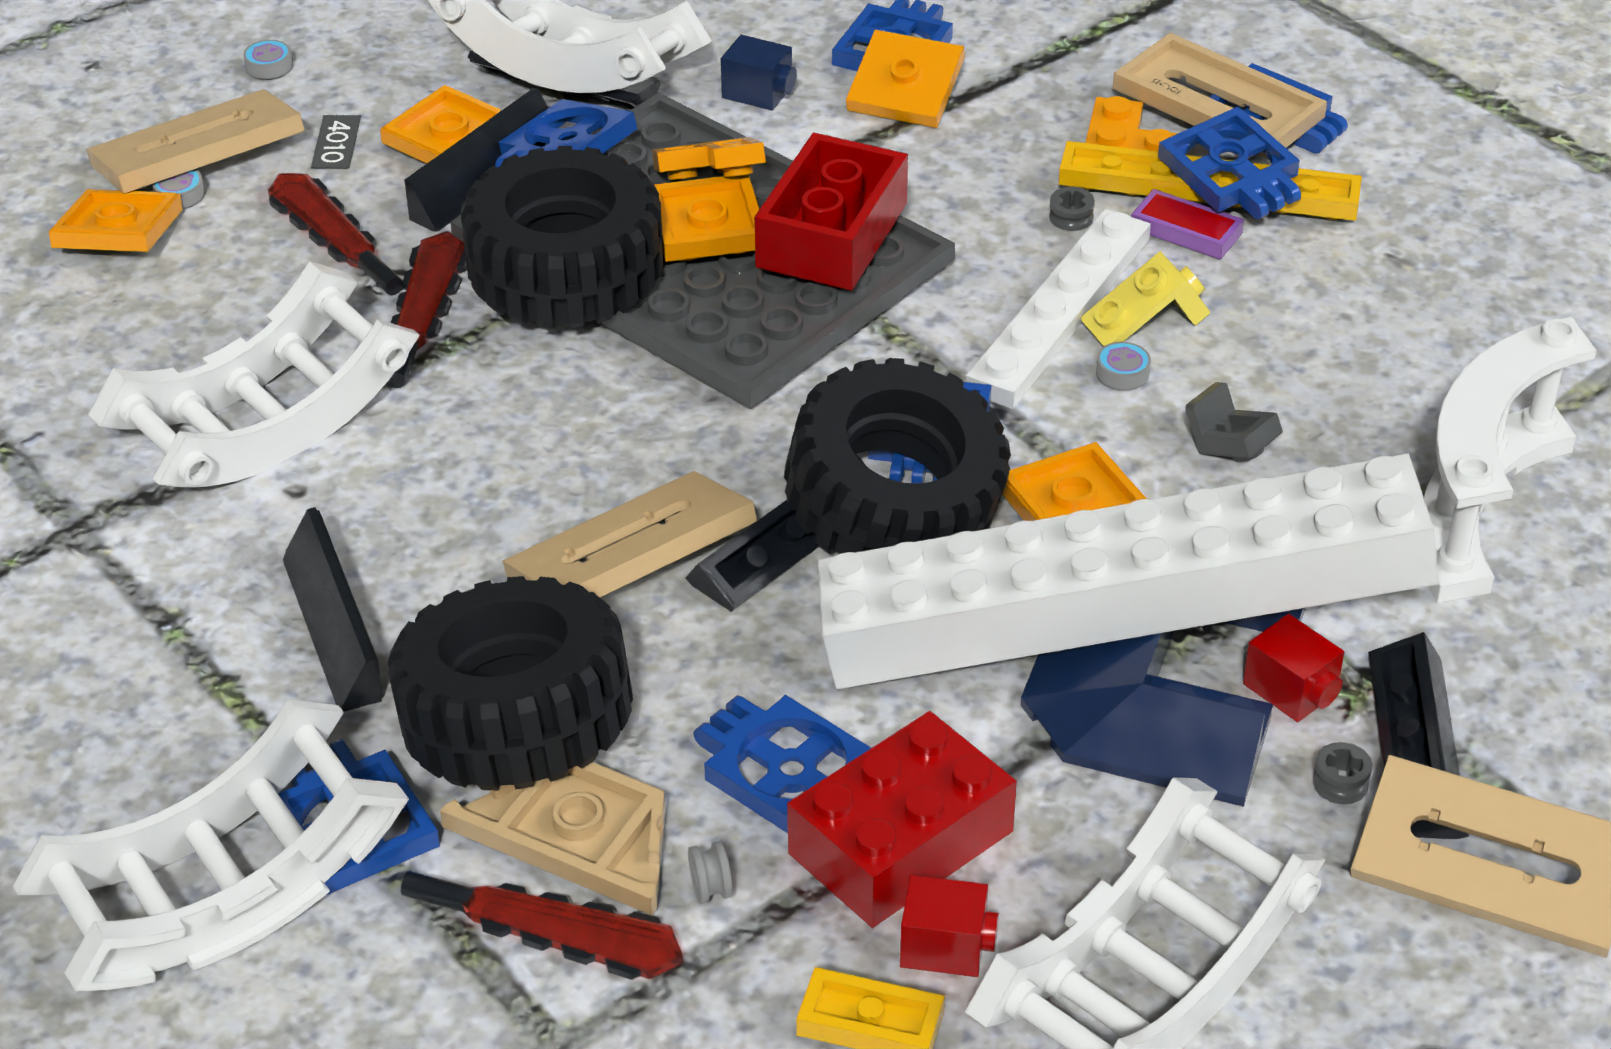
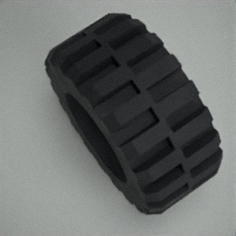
M558 146V150L544 151V148L529 150L528 155L518 157L515 154L504 159L500 167L492 166L486 170L480 177V181L476 180L466 194V200L462 204L461 222L468 279L471 281L475 293L489 307L501 315H504L506 312L509 313V317L513 321L522 324L533 321L537 322L539 327L555 328V324H569V328L584 327V322L592 320L601 323L612 319L617 311L624 314L638 303V298L644 299L661 276L664 255L659 193L655 185L634 163L628 166V162L623 157L614 153L607 156L603 155L600 149L586 147L585 150H573L572 146Z
M888 358L885 360V364H876L874 359L860 361L854 364L852 371L844 367L828 375L826 382L823 381L816 384L808 393L806 403L801 405L785 463L784 479L787 482L785 494L789 506L793 510H797L796 520L807 534L811 532L816 534V544L829 554L833 550L839 554L846 552L856 553L894 546L902 542H917L951 536L963 531L973 532L990 529L1010 471L1008 462L1011 453L1009 441L1005 435H1002L1004 427L995 411H986L988 403L985 398L975 389L969 392L963 387V380L950 372L947 376H944L934 371V365L919 362L918 366L904 364V359ZM872 450L897 452L923 464L934 474L937 480L914 484L894 481L869 469L858 459L856 454Z
M524 576L507 577L506 582L491 584V580L476 583L474 584V589L462 593L459 590L443 596L440 604L436 606L429 604L419 611L415 622L408 621L395 641L388 659L389 681L407 751L413 759L420 763L421 767L437 778L444 776V779L451 784L465 788L472 783L477 784L481 790L498 791L499 787L503 785H514L515 789L533 787L532 782L548 778L550 782L567 776L569 769L575 766L582 769L595 761L598 750L607 751L618 738L620 731L625 727L632 712L633 692L620 621L617 615L610 609V606L594 592L589 593L583 586L570 581L562 585L556 578L540 576L538 580H526Z

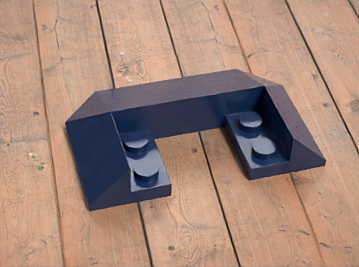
M1305 608L1223 623L1263 632L1288 613L1302 621ZM1174 631L1038 654L1022 693L1020 706L1032 721L1039 720L1051 736L1050 746L1062 762L1167 788L1173 777L1197 778L1218 791L1214 800L1244 807L1271 721L1273 704L1158 677Z

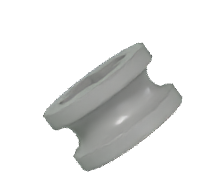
M712 842L711 848L707 851H701L698 846L688 847L689 869L699 904L709 903V898L713 894H720L723 899L732 898V877L727 854L722 842Z

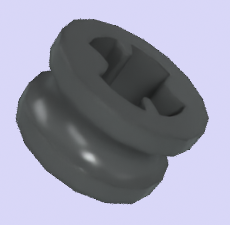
M1062 187L1051 195L1049 219L1055 227L1062 230L1079 231L1088 228L1094 219L1095 199L1088 190L1081 187Z
M1345 742L1331 743L1324 746L1318 752L1313 776V785L1317 793L1322 798L1337 804H1353L1362 800L1368 792L1369 778L1373 767L1371 757L1367 752L1355 744ZM1338 770L1346 771L1347 776L1339 775Z

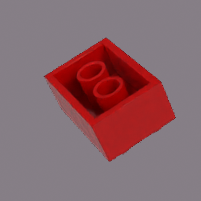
M813 132L754 216L755 267L777 272L784 276H794L823 283L830 287L853 290L907 205L908 154Z
M928 711L787 803L788 854L871 928H874L904 907L910 875L945 879L1013 832L1017 780L933 712Z

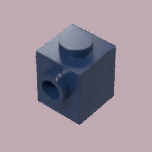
M740 34L720 58L721 92L724 99L773 111L784 96L791 94L794 89L797 70L795 67H792L791 46Z

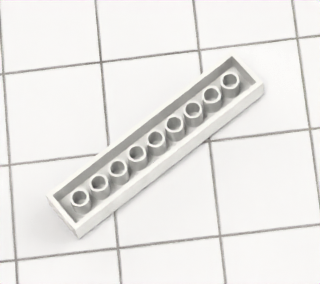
M1409 453L1396 456H1380L1363 462L1335 467H1319L1302 473L1274 478H1258L1246 483L1212 489H1197L1185 494L1151 500L1141 499L1129 504L1095 510H1080L1068 515L1034 521H1019L1012 525L973 532L963 531L951 536L917 542H902L894 546L856 553L846 552L834 557L818 559L822 638L836 690L1439 585L1434 527Z

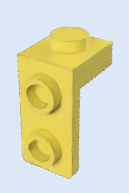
M1159 251L1081 317V321L1103 346L1114 342H1124L1170 302H1173L1194 326L1211 312L1199 297L1206 289L1187 266L1179 271Z

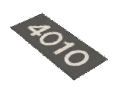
M323 115L311 168H350L361 115Z

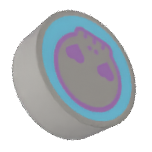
M279 40L255 42L249 45L243 54L247 73L257 79H276L284 76L292 68L290 47Z
M196 169L152 184L154 192L180 194L182 209L197 204L203 198L205 192L202 176Z
M1130 342L1110 343L1098 352L1097 377L1103 384L1113 389L1132 390L1138 388L1149 379L1151 357L1143 347Z

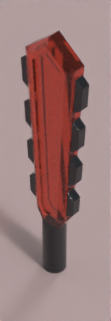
M279 173L268 189L269 203L279 213H288L290 222L299 230H308L309 238L318 246H327L328 255L334 260L345 261L350 266L362 269L388 295H396L401 291L403 287L402 279L375 255V238L368 231L359 230L360 223L352 214H344V205L335 196L327 195V187L319 178H311L308 174Z
M449 231L422 239L419 246L412 248L409 263L413 269L405 272L402 283L403 289L406 292L400 293L398 296L396 309L400 313L392 316L391 323L413 329L420 336L408 353L405 364L395 371L386 383L392 388L404 386L417 350L426 344L428 338L437 335L440 328L438 317L445 315L450 305V299L447 295L456 292L460 282V277L457 273L466 269L464 242Z
M412 871L406 872L401 883V895L461 911L473 922L481 924L482 930L485 933L500 938L512 934L520 937L522 944L540 951L552 947L561 950L565 959L584 965L595 961L606 965L608 973L630 980L639 976L652 979L683 963V953L672 927L661 924L659 917L638 912H633L627 916L614 913L611 906L587 902L581 906L570 904L567 896L545 892L540 896L527 894L524 887L504 883L498 887L489 885L468 887Z

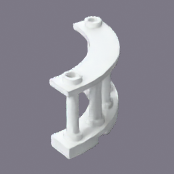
M428 0L438 16L452 32L486 61L516 78L557 91L596 93L622 89L642 82L665 70L664 63L684 57L712 42L688 1L658 14L636 17L629 20H618L577 5L570 7L559 0H492L510 19L508 20L485 0Z
M309 261L288 293L266 315L270 323L249 341L246 342L240 337L224 348L202 358V366L180 373L173 367L152 371H129L113 368L88 416L101 427L140 429L165 454L153 477V480L159 485L207 487L231 483L256 476L331 436L365 407L389 381L395 371L405 364L408 353L420 335L413 329L378 319L372 325L346 302L358 282L344 271ZM333 319L361 343L336 373L332 372L308 350ZM293 365L316 385L318 389L286 410L262 386ZM243 399L265 419L257 424L230 431L212 413ZM190 423L200 433L178 431L176 434L169 426Z
M1572 316L1548 320L1545 323L1519 331L1497 342L1479 354L1463 369L1452 383L1443 401L1436 432L1438 467L1429 481L1424 495L1434 527L1439 585L1428 587L1437 603L1491 593L1494 575L1486 562L1481 548L1478 531L1479 517L1486 503L1512 499L1513 488L1506 474L1511 472L1516 475L1536 463L1573 453L1576 435L1555 407L1563 368L1570 365L1594 360L1597 350ZM1537 381L1532 405L1509 414L1512 401L1524 389Z
M288 699L264 734L230 768L194 794L156 814L136 822L98 832L66 836L41 835L13 888L17 895L58 894L84 936L64 972L75 991L112 990L140 986L155 982L156 975L154 972L186 962L190 969L194 971L229 957L264 939L297 918L330 892L325 882L342 868L351 857L359 864L372 851L392 826L409 798L397 783L352 778L326 742L344 714L339 705ZM309 762L334 797L314 822L304 831L278 793ZM259 811L284 847V850L260 869L244 877L218 838L233 830ZM196 852L221 891L198 902L176 909L152 871L172 864ZM126 881L148 917L106 921L88 890Z
M1173 777L1147 821L1127 847V855L1134 860L1115 884L1111 886L1101 879L1088 895L1067 914L1064 925L1069 927V929L1052 941L1044 934H1041L1023 946L1007 952L997 953L965 1013L986 1028L1005 1023L1011 1019L1015 1021L1026 1019L1067 1049H1182L1243 984L1278 937L1294 911L1302 913L1310 906L1321 887V879L1316 876L1325 859L1316 853L1292 854L1285 865L1212 818L1213 811L1209 806L1218 791L1197 778ZM1197 840L1201 841L1272 887L1245 928L1171 880L1172 874L1169 868L1188 841L1190 843H1194ZM1144 902L1149 905L1158 902L1228 949L1200 982L1125 932L1126 923ZM1098 954L1103 957L1111 954L1172 995L1179 1002L1156 1021L1150 1023L1080 975V971ZM1050 996L1057 1000L1066 997L1122 1036V1038H1118L1114 1047H1112L1046 999Z

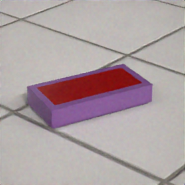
M1153 189L1131 214L1132 218L1151 223L1150 236L1217 259H1222L1243 233L1244 219L1224 212L1218 213L1210 207Z

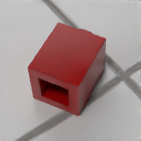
M1288 613L1249 641L1243 685L1298 723L1318 707L1320 709L1328 707L1340 693L1343 684L1340 674L1345 651Z
M910 875L901 922L900 968L979 977L982 951L995 952L999 913L987 911L989 884Z

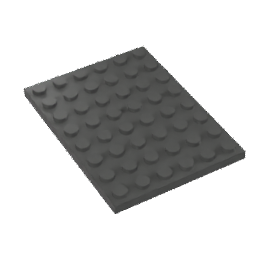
M657 93L630 110L634 112L637 130L604 152L603 155L609 156L611 153L623 157L628 162V166L634 163L648 176L653 184L723 176V173H717V169L705 166L697 167L698 176L668 180L667 171L658 172L654 169L652 149L745 138L746 136L661 93ZM599 129L598 131L594 132L592 135H595V134L598 133L601 129ZM765 146L766 163L753 164L754 173L749 174L759 209L793 162V160ZM900 215L853 290L830 287L823 283L794 276H784L777 272L755 267V251L739 255L724 254L700 257L691 261L676 260L665 262L663 257L661 276L657 279L655 286L644 299L638 298V303L624 314L617 311L612 319L601 322V324L751 409L955 260V243ZM461 216L450 222L451 233L454 240L464 245Z

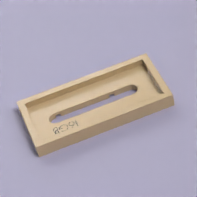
M1172 33L1167 34L1115 71L1113 76L1114 90L1144 102L1193 126L1233 109L1168 79H1181L1185 77L1187 83L1241 107L1248 105L1250 106V111L1267 118V120H1260L1250 116L1285 148L1325 118L1327 101ZM1263 151L1257 154L1263 158L1268 159L1267 155Z
M265 89L87 148L86 150L91 167L124 194L304 132L301 114Z
M692 471L502 560L507 577L524 576L526 580H538L540 576L556 578L562 585L570 581L583 586L589 593L594 592L597 596L602 597L757 522V516L752 500ZM663 519H665V522H666V523L663 524V525H661V524H659V523H656V522H659V521H661V520H663ZM586 556V562L582 563L579 561V559Z
M1388 756L1351 866L1350 877L1607 958L1611 945V821L1399 757ZM1427 820L1570 864L1579 871L1580 878L1575 883L1564 884L1538 875H1527L1525 871L1432 842L1430 844L1421 842V839L1413 835L1410 828L1416 821Z

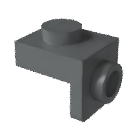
M1215 382L1187 403L1185 407L1199 454L1232 457L1235 461H1247L1261 455L1264 452V447L1283 433L1277 413L1235 410L1227 383Z

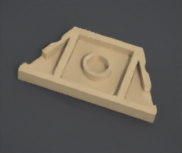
M592 762L582 769L575 766L568 770L567 776L552 782L545 778L532 782L533 787L515 789L514 785H503L499 787L498 791L490 790L489 794L463 807L454 799L446 803L440 810L442 827L649 915H653L657 909L665 819V793L661 789Z

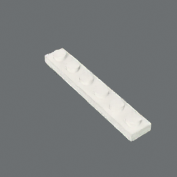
M1105 209L968 372L966 382L992 385L991 401L1013 409L1083 323L1081 317L1104 297L1149 241L1151 223L1132 218L1122 212Z

